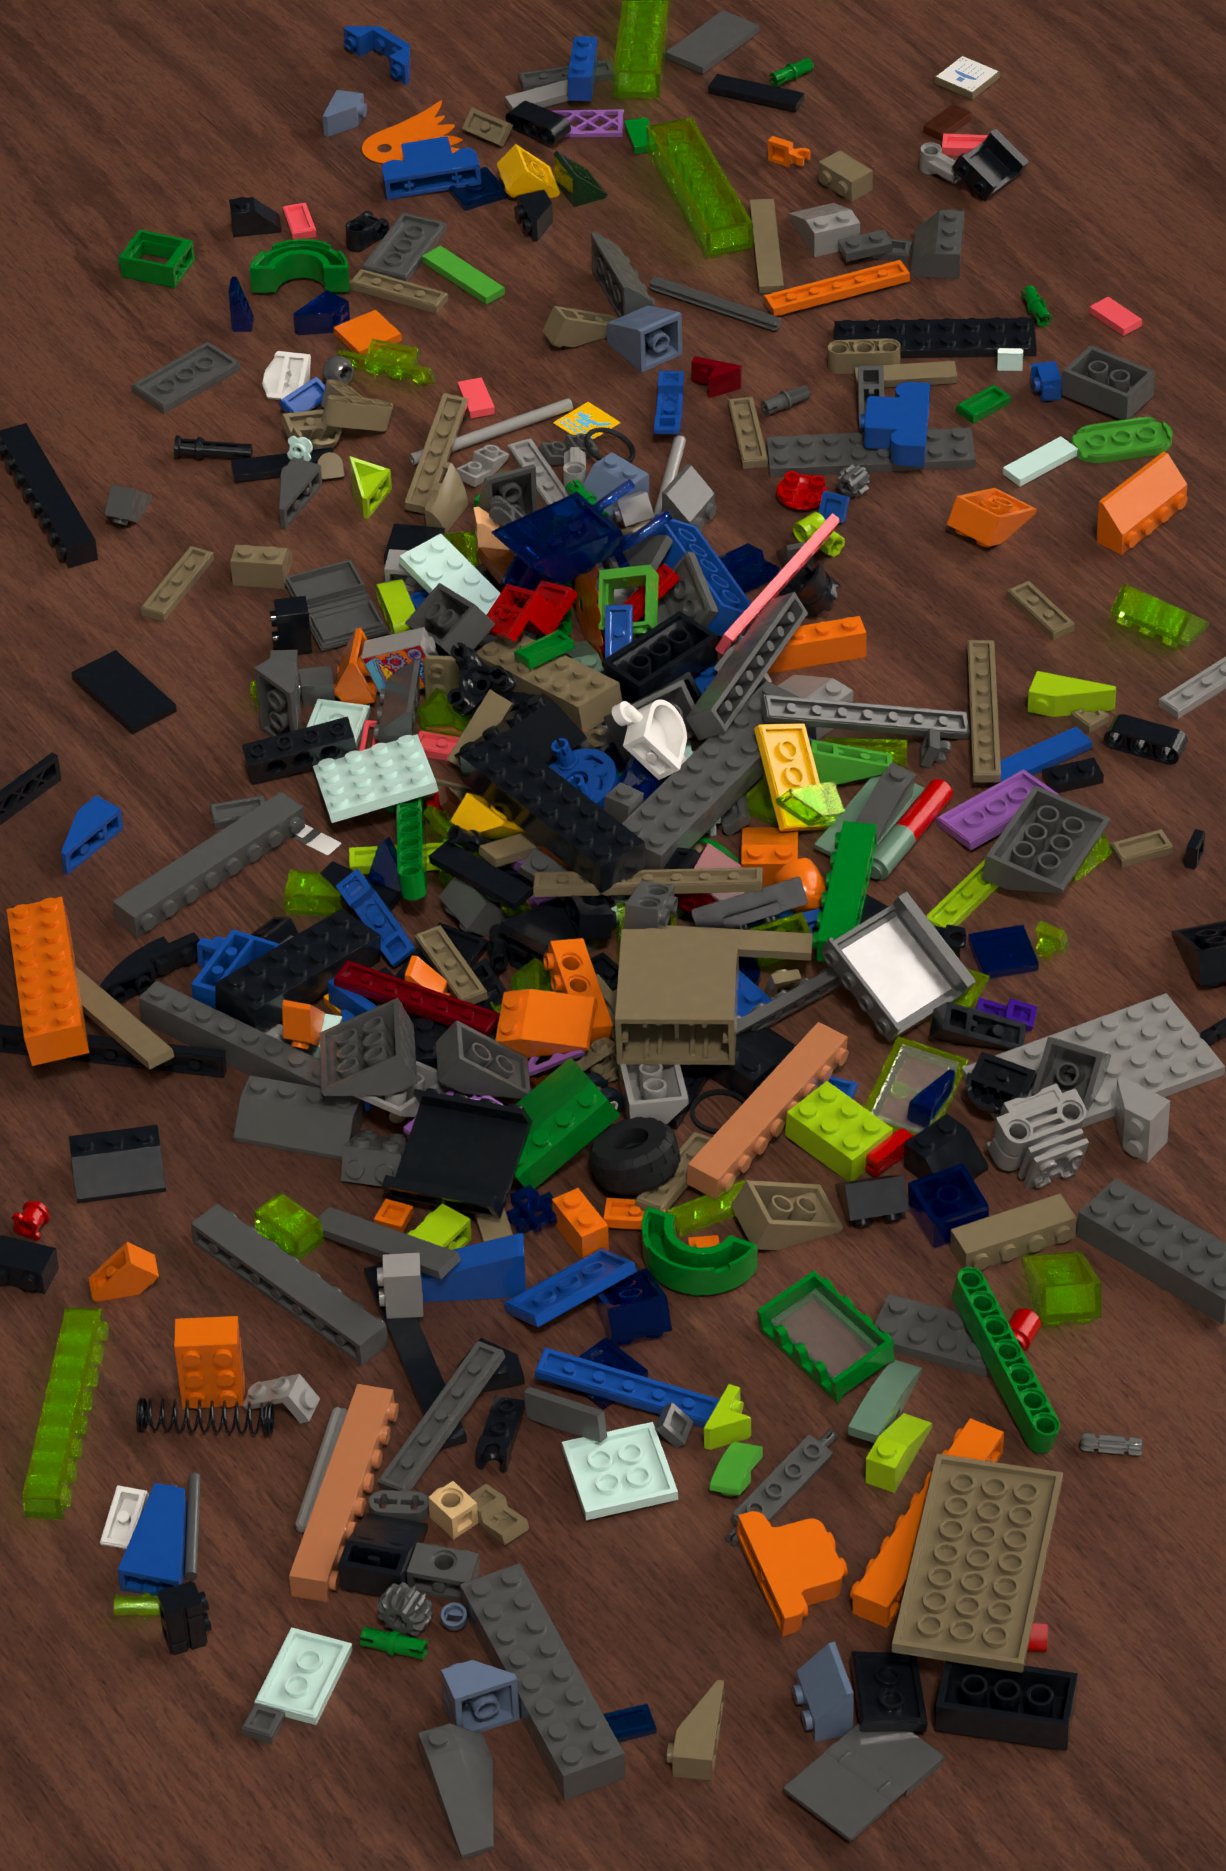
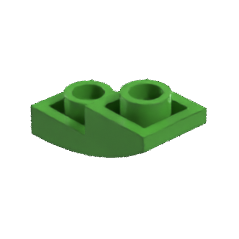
M732 1442L714 1472L710 1483V1491L721 1492L725 1496L740 1495L751 1483V1470L763 1458V1447Z

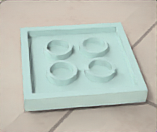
M653 1422L608 1431L607 1438L601 1443L585 1437L562 1442V1451L586 1520L678 1500V1490Z

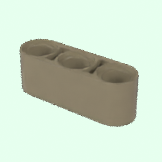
M895 339L836 340L828 344L827 368L834 374H854V367L900 364L901 345Z

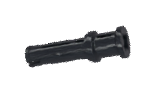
M176 435L174 458H180V456L195 457L196 460H201L204 457L252 458L253 444L205 441L202 437L186 439Z

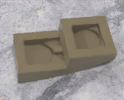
M488 1484L469 1494L477 1503L478 1523L503 1545L508 1544L529 1530L527 1519L508 1507L506 1497Z

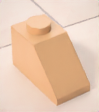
M474 507L476 551H478L479 547L514 550L513 535H508L502 524H495L493 519L489 517L488 512L480 507Z

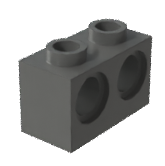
M642 880L625 904L624 929H662L664 926H667L671 914L676 913L678 906V897H674L675 886Z

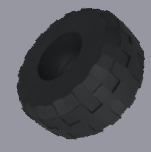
M651 1117L624 1119L608 1126L594 1139L589 1149L590 1164L598 1185L610 1193H616L621 1196L639 1195L664 1185L674 1176L681 1162L680 1150L674 1132L667 1124Z

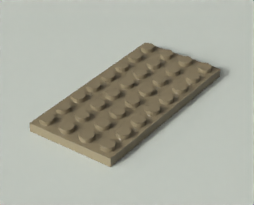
M936 1454L892 1641L893 1653L1023 1673L1063 1482V1472Z

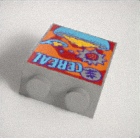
M425 627L366 640L361 659L380 693L381 689H386L388 677L415 659L420 660V689L425 688L424 658L428 655L439 656L436 651L433 637H429Z

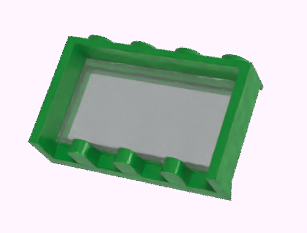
M814 1270L757 1310L760 1332L837 1404H839L845 1393L890 1361L892 1363L895 1362L893 1349L895 1344L890 1335L878 1330L867 1314H861L847 1296H841L835 1290L829 1279L822 1278Z

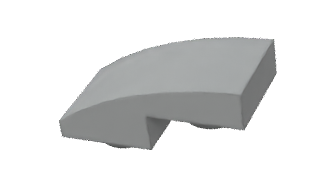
M489 444L474 451L472 461L456 468L463 482L476 487L484 482L485 477L494 475L509 459V454L500 450L498 446Z

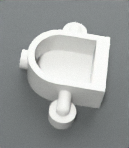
M656 700L638 710L626 701L613 706L612 716L615 722L620 726L627 725L623 747L658 780L680 770L681 765L688 759L684 755L687 731L681 715L672 704L665 700Z

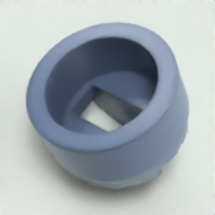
M456 1602L444 1606L441 1611L443 1625L451 1631H459L464 1628L468 1619L465 1607ZM447 1618H449V1619H451V1620H456V1621H459V1622L448 1621Z

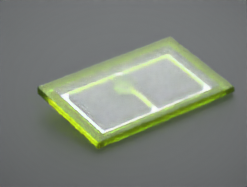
M897 1037L864 1108L892 1127V1134L901 1128H905L915 1136L946 1114L963 1077L962 1067L967 1066L969 1060Z

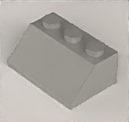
M618 1064L619 1086L624 1098L627 1119L651 1117L668 1124L689 1104L680 1065Z

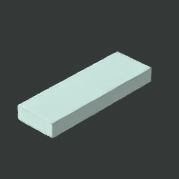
M1060 436L1003 467V475L1021 487L1076 457L1078 448Z

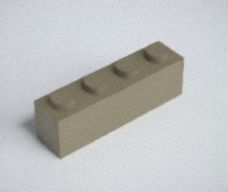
M1060 1193L951 1229L950 1250L961 1268L973 1267L983 1270L987 1267L1011 1261L1014 1258L1075 1239L1076 1216Z

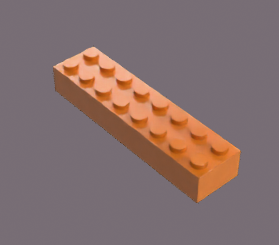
M46 898L40 902L27 905L20 904L14 908L7 909L23 1034L31 1065H40L89 1053L70 924L63 898Z

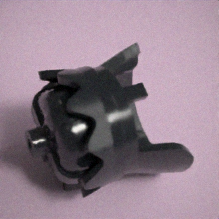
M819 561L814 568L809 564L804 565L806 571L799 575L795 581L792 579L779 593L780 596L795 592L808 614L817 616V614L823 613L824 610H831V603L838 597L836 588H840L841 585L824 571L822 563Z

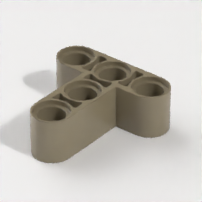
M327 380L321 401V406L324 408L321 421L333 427L387 431L393 405L383 400L364 398L344 382Z

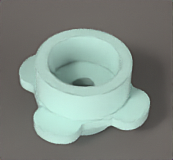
M291 436L288 439L290 449L287 455L289 459L292 460L295 457L309 462L311 460L310 454L313 450L311 441L306 437L297 438L296 436Z

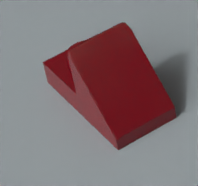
M694 356L691 361L692 382L708 385L709 398L742 388L741 365Z

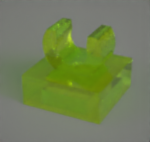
M1039 922L1035 929L1039 942L1037 949L1041 950L1039 956L1050 959L1055 950L1065 953L1069 946L1066 931L1045 922Z

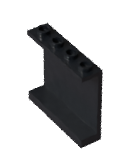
M427 1088L426 1091L415 1089L413 1095L420 1105L396 1176L385 1175L382 1187L390 1198L436 1207L443 1203L456 1211L500 1219L533 1122L525 1108L514 1103H509L508 1106L500 1105L487 1098H481L480 1101L473 1100L460 1093H454L453 1096L446 1095L433 1088Z

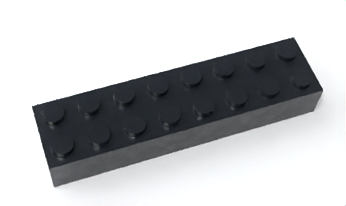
M503 732L460 756L462 781L581 877L593 884L601 893L610 889L614 884L622 882V880H626L646 868L645 841L507 733Z

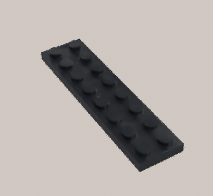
M995 317L988 319L944 318L834 321L835 341L895 339L901 345L900 358L997 357L999 348L1022 349L1023 356H1036L1037 351L1034 318Z

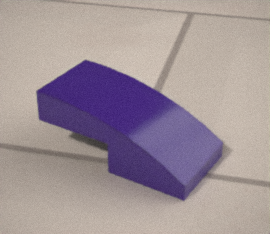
M979 997L975 1008L976 1010L1026 1023V1031H1032L1037 1012V1006L1011 998L1006 1006Z

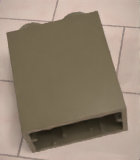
M647 928L621 930L615 1011L617 1064L735 1065L739 987L738 929Z

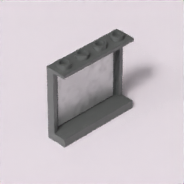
M907 891L899 895L891 906L835 940L832 937L829 938L820 951L827 965L836 971L843 986L852 992L858 1000L860 1008L868 1013L875 1022L879 1033L885 1035L889 1042L933 1016V1010L946 1002L953 1003L968 994L976 983V980Z

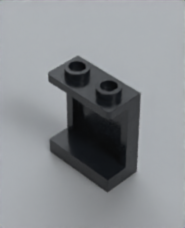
M995 128L989 133L985 141L969 153H962L952 166V169L984 201H987L1019 177L1029 161Z

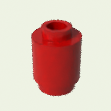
M1019 1308L1014 1311L1008 1321L1022 1350H1027L1041 1328L1040 1318L1033 1310Z

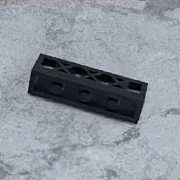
M53 752L0 790V825L61 781L58 755Z

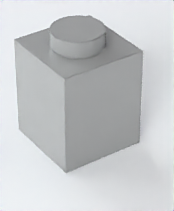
M640 491L614 500L616 506L612 507L616 522H621V525L625 527L655 517L646 491Z

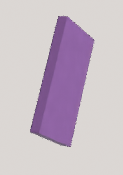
M1023 769L936 818L937 826L968 849L973 850L1004 831L1035 785L1058 795V793Z

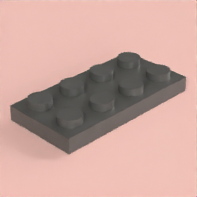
M888 1294L874 1325L881 1332H886L890 1335L895 1344L893 1347L895 1353L987 1376L989 1370L959 1312Z

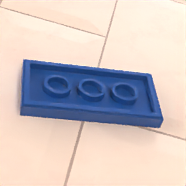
M600 1248L504 1303L508 1314L539 1327L637 1272L633 1261Z

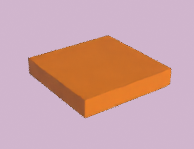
M377 310L333 327L334 335L359 358L402 341V334Z

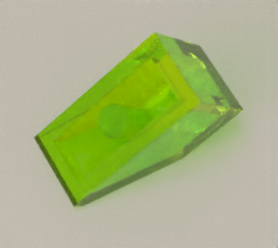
M834 781L789 789L776 799L778 806L807 826L819 824L821 828L831 826L837 822L836 818L845 812Z
M290 870L284 891L287 914L328 917L342 909L341 893L320 873Z

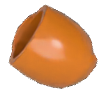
M796 859L784 865L776 873L773 884L795 877L801 878L808 903L792 908L793 911L804 913L821 908L822 893L827 891L822 874L810 859Z

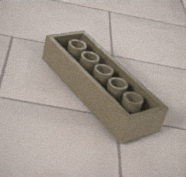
M521 634L515 642L497 638L475 651L488 666H502L515 676L517 684L513 692L535 695L544 693L553 699L581 730H591L603 723V717L612 713L613 706L622 702L618 681L564 654L529 670L518 662L514 655V651L536 641L524 634Z

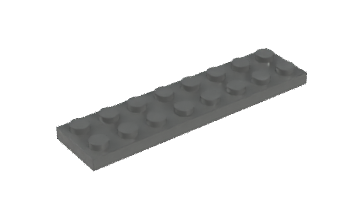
M958 427L927 430L924 467L894 464L890 459V449L865 448L864 433L861 432L767 437L770 477H781L789 471L807 475L838 474L842 469L851 464H854V466L859 464L861 467H865L867 473L976 468L971 428Z

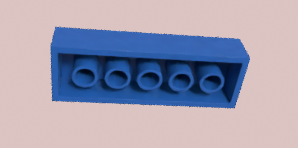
M656 514L643 535H667L673 540L659 568L665 563L669 568L673 569L687 551L695 553L719 611L706 628L716 635L723 636L751 605L750 600L697 526ZM749 628L742 634V636L746 634Z

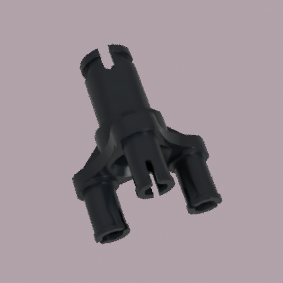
M457 643L459 648L455 645L452 646L451 656L456 659L459 667L460 685L459 689H452L448 693L447 700L452 704L456 713L461 716L472 714L481 704L489 689L498 695L510 693L514 690L517 681L510 671L505 670L499 665L488 666L472 648L467 647L463 643Z

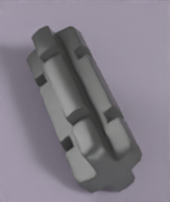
M1084 1432L1081 1435L1080 1447L1082 1451L1094 1452V1449H1098V1453L1124 1455V1452H1128V1455L1140 1456L1143 1440L1140 1437L1130 1436V1439H1125V1436L1100 1434L1099 1437H1096L1095 1433Z

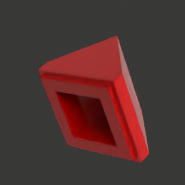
M1033 1623L1028 1651L1047 1652L1048 1623Z

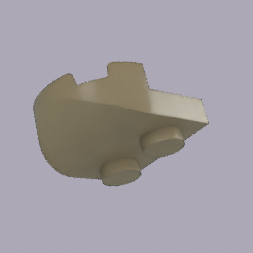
M324 409L284 413L281 418L288 439L291 436H296L297 438L306 437L311 441L313 450L335 447L342 428L329 426L321 421Z

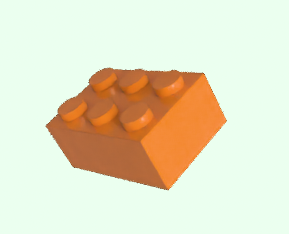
M238 1316L175 1319L174 1349L182 1409L186 1407V1399L189 1400V1409H198L199 1399L201 1400V1408H210L211 1400L214 1401L213 1407H223L224 1400L226 1401V1407H235L236 1401L239 1402L238 1406H242L245 1401V1373Z

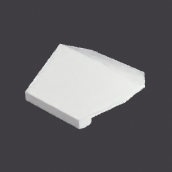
M283 351L275 353L274 359L265 370L262 382L268 399L281 400L310 381V354Z

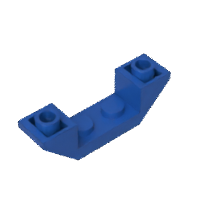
M346 26L343 28L346 49L359 57L372 50H376L389 58L390 76L405 85L409 83L411 72L410 44L380 26Z

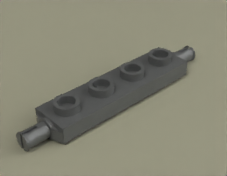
M828 1429L819 1440L808 1435L733 1512L731 1521L735 1527L725 1536L728 1543L731 1542V1545L735 1546L739 1542L736 1535L738 1515L757 1511L762 1513L771 1523L832 1460L834 1452L829 1447L838 1439L836 1432L832 1434L833 1430Z

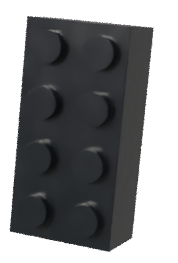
M945 1661L936 1703L935 1730L1067 1750L1077 1698L1078 1673L1024 1665L1023 1673Z

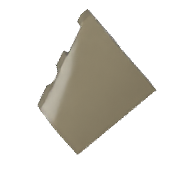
M447 461L442 466L445 475L442 483H435L432 496L424 510L426 526L445 528V535L469 505L463 482L454 465Z

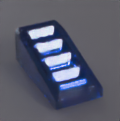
M232 277L228 291L233 332H251L254 323L253 312L238 278Z
M947 1070L909 1102L908 1121L924 1128L932 1124L953 1091L956 1074L954 1070Z

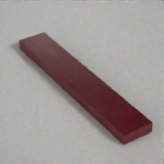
M347 961L333 978L334 986L382 1003L399 998L404 1009L410 1013L451 1026L457 1020L488 1037L495 1030L499 1022L500 1013L351 961Z

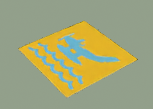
M587 402L553 423L569 434L577 435L579 433L586 434L591 429L599 427L612 429L621 422ZM595 433L591 436V439L593 440L603 433Z

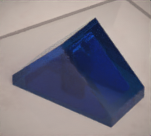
M389 836L379 842L367 880L401 892L397 873V850Z

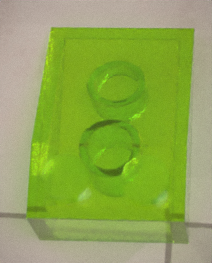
M1082 1251L1022 1256V1264L1034 1311L1041 1322L1048 1325H1057L1067 1320L1085 1323L1092 1321L1093 1318H1102L1101 1282Z

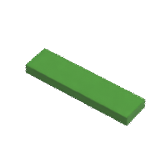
M441 245L422 255V263L486 305L505 295V287Z

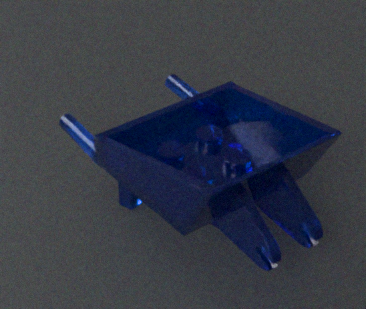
M630 479L593 505L576 491L572 495L491 532L515 554L503 576L502 583L504 586L509 584L535 591L541 580L551 583L558 582L564 585L579 574L612 556L615 557L620 568L630 567L623 552L632 548L672 520V516L666 510L638 531L623 535L621 529L603 515L602 512L635 488L634 483Z

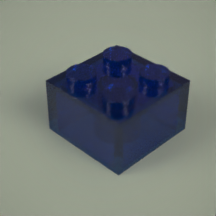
M963 1163L908 1182L909 1208L933 1248L950 1243L951 1229L989 1217V1204Z

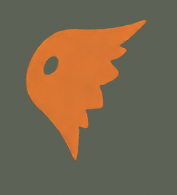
M441 100L416 116L371 135L364 141L362 152L365 157L378 163L384 164L390 160L403 161L401 148L403 143L445 137L455 125H437L445 117L444 115L435 117L442 105ZM446 136L449 139L450 146L463 141L459 137ZM383 144L392 147L388 152H380L377 148ZM451 147L452 153L459 150V148Z
M597 564L590 573L578 574L576 576L575 591L578 593V596L575 599L583 636L597 651L601 661H603L599 647L603 646V639L598 626L601 621V612L596 603L599 595L596 589ZM580 597H581L582 604H583V612H581V609H580V603H579V598H580Z

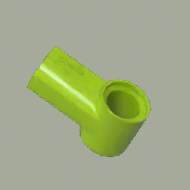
M814 512L793 525L794 536L800 543L806 542L826 520L820 513ZM833 531L832 535L819 549L827 555L835 557L840 554L841 549L845 546V538Z

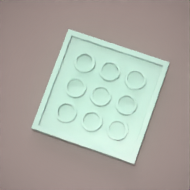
M418 734L413 736L404 735L398 740L389 743H377L371 748L362 751H350L345 754V757L339 759H323L318 765L313 766L332 823L438 792L436 780Z

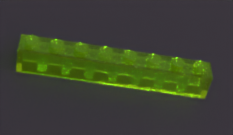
M65 1308L22 1495L26 1518L63 1520L65 1508L71 1506L72 1489L70 1485L71 1482L75 1483L77 1480V1464L75 1463L76 1458L82 1457L83 1441L81 1440V1435L87 1433L88 1416H86L87 1410L91 1411L93 1407V1392L91 1390L92 1387H97L98 1384L97 1364H102L104 1349L102 1341H107L109 1325L108 1322L103 1320L102 1309Z

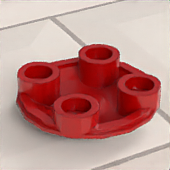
M789 471L785 473L784 479L777 486V497L780 502L793 509L809 510L820 506L822 493L827 491L825 479L820 475L810 476Z

